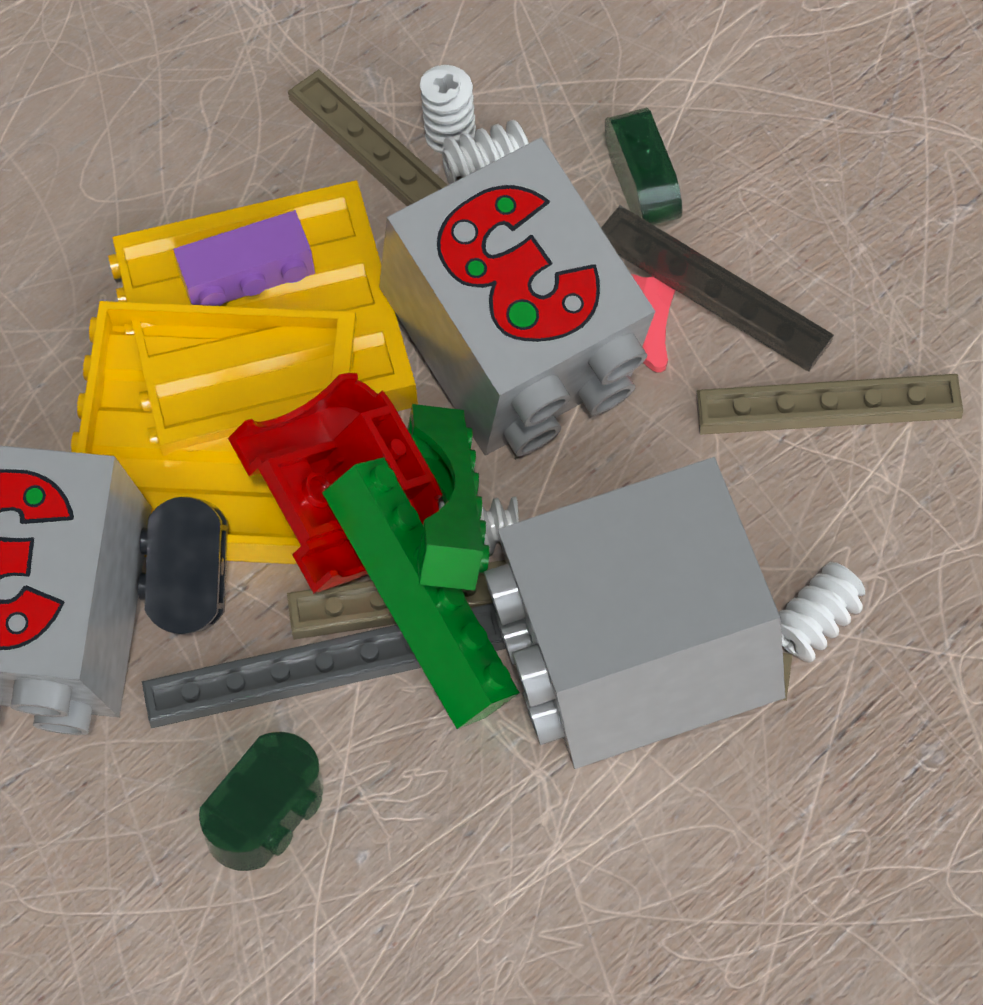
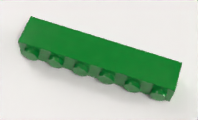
M385 458L352 466L323 491L322 494L456 729L485 719L520 693L508 669L503 665L488 639L485 629L480 625L462 589L419 585L417 555L423 524Z

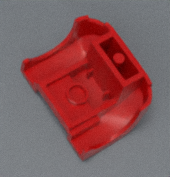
M357 373L338 375L317 396L285 415L262 422H257L253 419L245 420L228 438L248 476L261 473L299 541L301 547L292 556L313 594L368 574L322 494L323 491L355 464L384 457L389 467L394 471L397 481L412 507L417 511L422 524H424L426 518L439 511L438 499L443 496L441 490L396 408L383 390L377 394L367 384L358 380Z

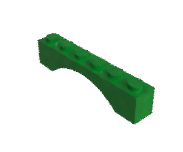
M412 404L407 430L434 475L445 504L438 512L424 520L417 555L419 585L475 591L479 573H484L488 569L490 549L489 545H484L486 521L480 520L482 496H477L479 473L474 472L476 451L471 449L473 430L470 427H466L464 410Z

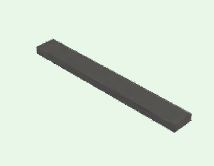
M494 604L471 608L480 625L485 629L495 651L506 649L496 620ZM392 625L142 681L150 726L151 728H156L422 667L398 625Z

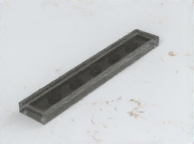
M619 205L601 227L620 257L810 372L832 343L834 334L623 206Z

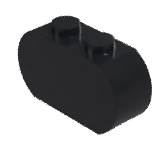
M177 497L167 500L151 513L148 518V528L143 527L141 531L140 550L142 555H147L146 573H141L139 576V599L145 600L144 610L151 621L161 629L171 633L187 634L203 631L214 625L225 612L228 520L218 507L206 500L191 497Z

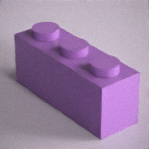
M296 210L173 249L178 270L191 305L221 306L225 302L244 296H254L266 289L285 283L298 282L306 276L316 274L311 248Z

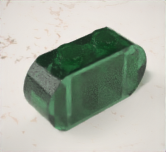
M646 107L607 117L605 119V136L610 160L637 228L642 229L680 219L682 216V199L677 175L650 109Z
M271 732L259 736L202 804L199 811L200 826L210 853L220 864L238 871H251L264 867L274 855L279 856L287 849L293 838V831L303 819L309 820L317 812L322 802L324 785L317 755L306 740L288 732Z

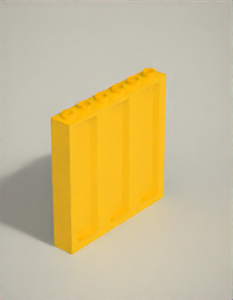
M357 180L112 237L116 253L108 255L114 280L122 278L123 287L116 289L118 302L191 305L178 270L173 251L174 248L296 210L311 248L316 274L306 276L298 282L285 283L266 289L254 296H244L225 302L221 306L356 312L357 329H355L353 342L355 357L353 369L350 370V373H357L358 380L367 384L377 394L383 390L397 411L409 409L412 404L418 405L416 384L397 317L379 288L382 265ZM131 320L132 324H124L125 333L135 335L147 391L139 392L143 411H152L155 427L147 428L151 446L160 445L163 456L182 448L229 437L245 420L253 419L254 421L262 422L285 415L313 399L331 381L332 368H291L289 366L334 355L336 328L280 326L265 329L151 325L141 323L140 320ZM144 335L220 339L148 356Z
M99 301L97 317H91L89 324V339L93 346L91 355H85L83 376L84 380L87 381L85 393H80L78 396L77 414L78 418L81 419L79 432H73L71 452L115 456L151 505V513L163 502L177 497L198 498L214 504L228 520L227 561L297 564L292 554L301 547L299 541L261 473L248 476L228 440L229 437L182 448L165 456L162 455L160 445L151 446L147 428L155 427L152 411H143L139 392L147 391L135 335L126 334L124 324H132L131 320H140L141 323L151 325L265 329L280 326L336 328L334 355L285 367L332 368L331 383L338 375L350 373V370L353 369L355 357L353 342L355 329H357L356 312ZM144 335L148 356L220 339Z

